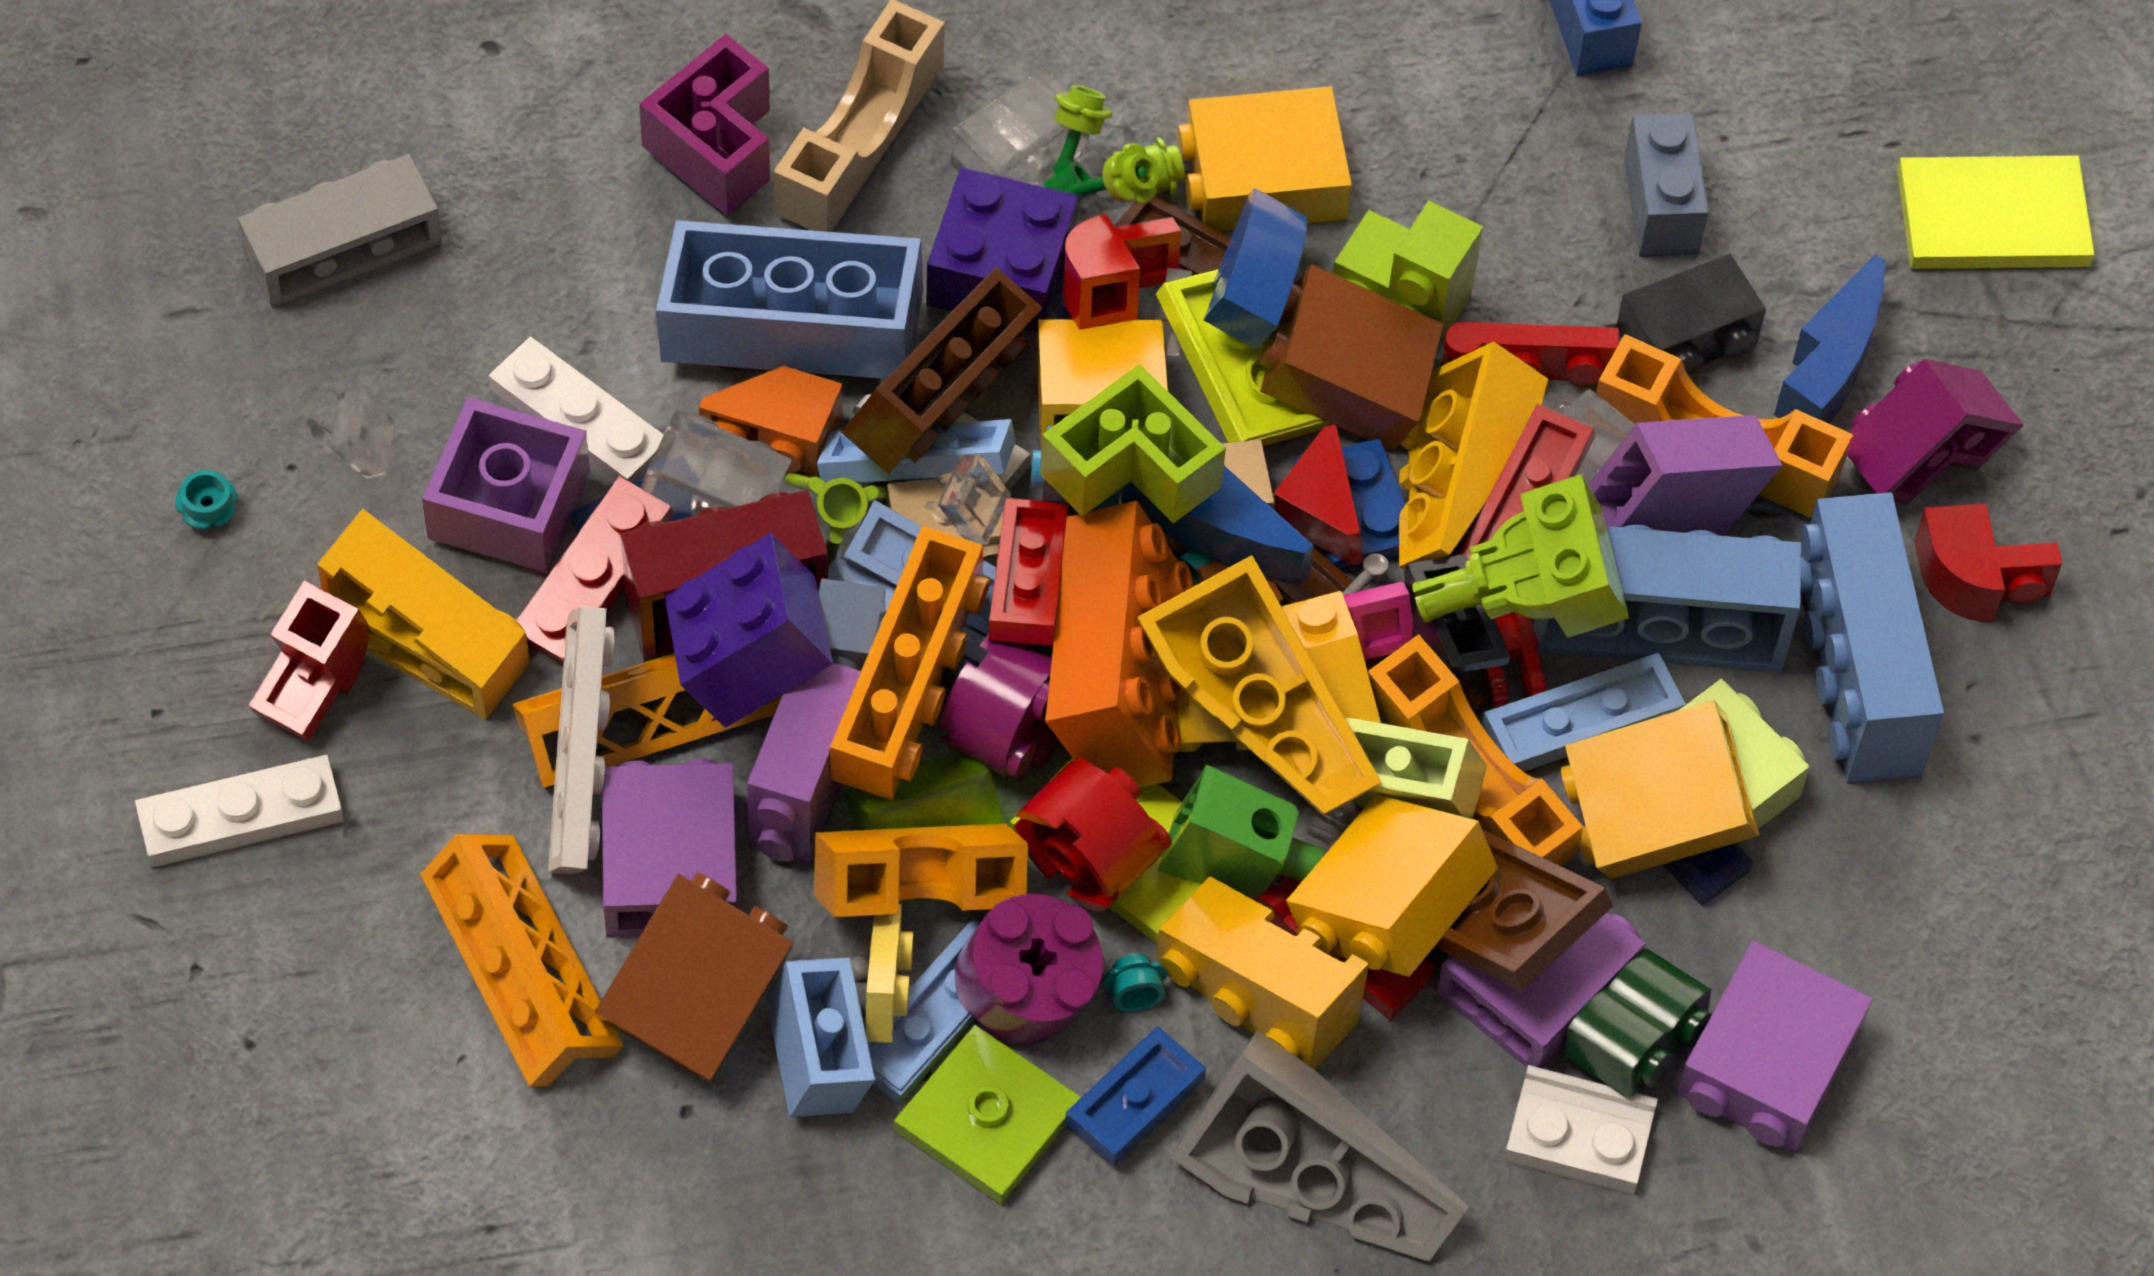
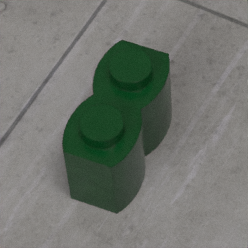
M1645 949L1632 958L1617 974L1609 987L1595 995L1573 1019L1567 1031L1564 1056L1628 1098L1639 1092L1645 1085L1653 1088L1667 1074L1673 1061V1055L1685 1045L1692 1048L1698 1042L1712 1016L1708 1012L1712 989L1651 950Z

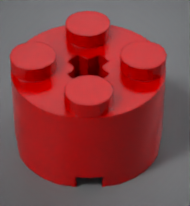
M1077 757L1069 762L1015 815V817L1021 819L1014 824V830L1028 843V857L1049 880L1059 872L1073 885L1065 894L1081 906L1097 912L1105 911L1124 894L1172 844L1168 832L1156 820L1149 817L1137 800L1142 795L1141 790L1126 772L1114 767L1109 773H1106L1082 757Z

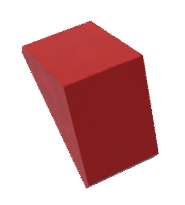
M1336 425L1323 427L1273 493L1276 512L1309 542L1350 565L1361 564L1364 560L1360 529Z

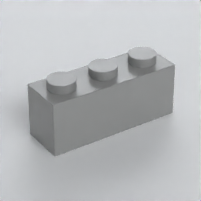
M410 154L391 161L376 162L359 173L334 182L320 183L308 192L278 203L261 205L251 213L238 217L243 252L271 308L442 244L438 208Z

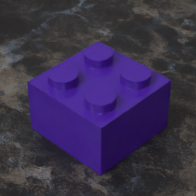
M960 167L927 262L926 306L952 312L997 266L1043 307L1025 328V330L1038 333V319L1049 320L1064 276L1065 243L1069 233L1077 226L1079 195Z
M771 532L751 545L737 550L728 559L695 579L684 582L678 589L665 596L680 685L725 728L833 664L815 576Z

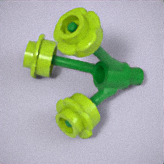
M1071 85L1068 94L1058 93L1055 95L1054 100L1058 101V107L1054 120L1068 127L1069 130L1062 152L1052 169L1054 175L1043 182V187L1079 195L1078 202L1087 196L1107 190L1114 199L1120 202H1132L1135 200L1138 204L1147 203L1155 194L1165 191L1170 196L1176 194V182L1185 180L1182 157L1176 145L1166 147L1165 142L1160 137L1154 138L1155 143L1146 147L1135 143L1124 145L1122 151L1115 152L1107 159L1103 167V176L1094 179L1090 177L1087 171L1074 160V156L1082 132L1099 135L1104 121L1107 118H1112V111L1108 107L1103 106L1106 96L1096 90L1079 85Z

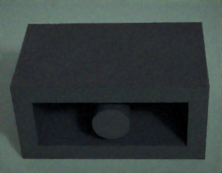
M1730 253L1624 294L1616 328H1618L1621 339L1626 334L1682 359L1686 373L1689 376L1703 364L1723 356L1727 358L1738 357L1757 344L1766 308Z

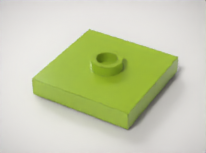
M974 1025L894 1120V1131L1002 1205L1065 1128L1066 1111L1081 1096Z

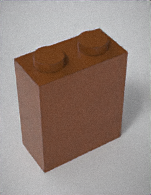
M1311 264L1295 284L1293 283L1277 330L1271 333L1262 350L1260 365L1265 366L1266 371L1260 392L1367 440L1380 438L1383 447L1393 451L1420 421L1443 323Z
M697 872L692 881L677 874L594 1013L596 1018L711 1085L791 952L793 941L783 936L788 925L772 914L754 906L748 915L727 903L726 900L731 892L711 878Z

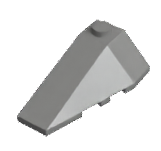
M1258 1030L1223 1077L1170 1157L1226 1197L1247 1204L1252 1199L1286 1210V1216L1308 1223L1311 1218L1349 1230L1354 1238L1425 1261L1432 1259L1468 1209L1466 1203L1313 1068Z

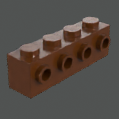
M996 266L878 386L841 433L888 475L906 456L916 464L940 437V434L933 427L937 424L946 432L971 404L963 396L967 393L974 400H977L1000 374L993 366L995 362L1005 370L1027 346L1029 341L1021 333L1043 307Z

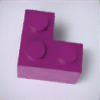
M724 34L640 102L639 110L642 147L728 216L770 181L769 138L753 126L770 111L769 68L729 35Z
M1924 359L1906 367L1896 377L1894 382L1896 387L1879 403L1869 405L1854 417L1851 423L1852 429L1849 431V433L1853 434L1847 456L1876 494L1892 492L1894 501L1910 503L1952 462L1981 467L2024 424L1982 371Z

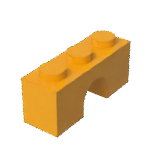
M1007 824L815 832L814 897L833 917L898 914L899 901L914 898L949 901L956 904L961 910L993 909L1001 901L1027 894L1028 843Z

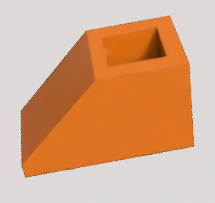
M782 366L705 396L699 405L700 441L708 443L718 451L726 454L735 455L741 453L767 461L775 468L785 472L793 473L800 471L818 477L817 462L830 431L838 430L843 419V383Z

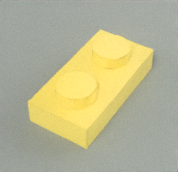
M899 904L898 914L874 915L866 991L867 1042L892 1043L895 1016L908 1015L910 977L898 975L899 971L912 970L914 932L901 931L902 904Z

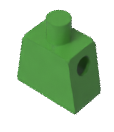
M1206 765L1174 814L1169 830L1172 844L1162 854L1158 871L1201 884L1211 876L1243 895L1255 898L1265 893L1277 874L1302 882L1322 859L1324 849L1292 837L1299 815V810L1294 804Z

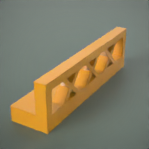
M675 653L608 673L601 677V691H607L610 698L607 725L615 712L627 708H632L649 717L637 741L620 745L603 736L602 734L605 730H598L597 744L600 743L610 749L596 753V756H603L605 767H611L775 715L782 695L727 728L706 709H704L697 722L682 726L664 716L675 694L685 690L680 685ZM562 688L512 703L518 726L527 736L539 781L543 788L554 785L556 766L551 768L542 735L559 730ZM659 699L654 710L642 705L643 703ZM659 723L672 729L653 735Z
M456 834L420 873V876L528 1086H549L574 1059L613 1058L624 1047V1044L615 1028L596 1018L594 1011L601 1000L514 835ZM487 857H499L509 878L493 868ZM514 907L531 918L536 930L519 919ZM541 960L556 969L565 984L550 975ZM569 1013L585 1023L592 1036H580Z

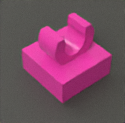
M1403 581L1343 595L1359 637L1364 660L1392 654L1412 639L1413 618L1410 594Z

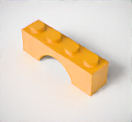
M1624 334L1598 381L1590 421L1627 436L1634 425L1639 422L1744 415L1722 407L1701 392L1686 373L1682 359ZM1796 409L1781 418L1758 419L1782 463V467L1759 493V496L1812 518L1817 499L1829 498L1842 474L1853 434Z
M1419 634L1368 671L1377 710L1389 725L1469 739L1488 766L1473 816V820L1479 821L1482 829L1559 866L1564 865L1580 853L1579 843H1581L1583 833L1581 823L1542 778H1533L1524 773L1500 750L1472 711L1459 680Z

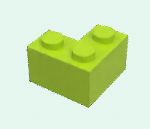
M1429 200L1410 229L1368 210L1334 261L1333 274L1443 323L1439 347L1446 336L1447 330L1454 324L1472 295L1483 226Z
M1139 363L1042 434L1040 475L1082 517L1131 481L1174 524L1221 488L1226 448Z

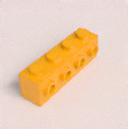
M922 525L830 745L831 780L893 800L901 779L909 782L913 779L923 750V744L917 743L924 723L932 726L936 723L946 693L945 688L939 687L946 668L957 670L968 641V633L962 631L968 614L970 612L979 615L988 595L991 579L983 576V545Z

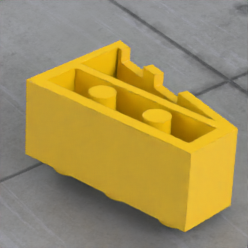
M363 508L317 563L321 590L356 607L366 619L369 625L368 653L484 720L489 717L530 664L527 634L516 619L503 611L495 609Z
M1209 876L1160 927L1156 959L1165 966L1167 976L1172 981L1182 987L1190 985L1209 999L1214 1011L1225 1022L1233 1026L1242 1025L1253 1034L1258 1030L1315 1070L1358 1024L1369 963L1355 955H1352L1345 963L1317 949L1322 944L1321 937L1304 928L1295 937L1270 923L1274 918L1273 910Z

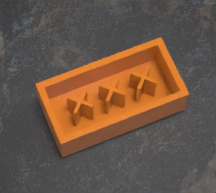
M1137 501L1090 511L1083 517L1080 514L1067 517L1045 722L1074 760L1077 757H1082L1106 773L1117 767L1126 772L1139 787L1172 781L1174 753L1179 751L1181 744L1177 725L1178 701L1183 700L1185 690L1166 672L1140 626L1137 617L1194 587L1187 564L1177 560L1167 545L1160 525L1151 522Z

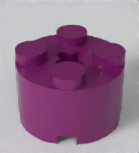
M987 636L980 643L979 647L989 651V653L978 667L967 662L951 689L939 726L950 733L940 737V741L942 744L1008 779L1020 778L1031 763L1042 768L1049 761L1059 740L1045 722L1052 655L1032 644L1022 645L1015 642L988 640Z
M1043 894L1018 895L996 904L971 934L958 955L955 966V987L961 1005L985 1026L983 1029L985 1032L1003 1042L1030 1045L1044 1042L1068 1026L1091 1000L1102 977L1103 953L1098 936L1093 929L1092 918L1080 906L1070 905L1063 900Z

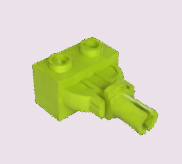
M1582 474L1521 493L1524 511L1503 523L1490 541L1471 546L1470 560L1466 561V568L1412 584L1413 592L1418 596L1415 597V601L1425 623L1464 608L1481 605L1490 619L1512 612L1529 619L1555 618L1566 637L1569 638L1629 618L1603 510Z

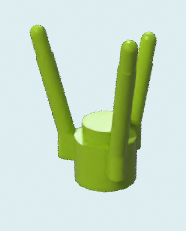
M793 473L785 476V483L801 490H808V492L816 496L814 503L815 514L820 523L829 529L825 544L828 552V568L837 556L840 544L844 538V531L850 530L862 520L866 514L868 503L874 500H887L886 487L871 485L862 488L853 479L841 477L825 483L819 477L811 478Z

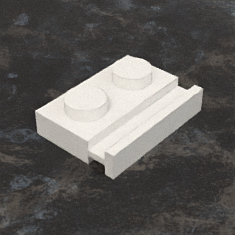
M1528 1065L1504 1161L1634 1195L1658 1099L1638 1093L1628 1098L1611 1086Z

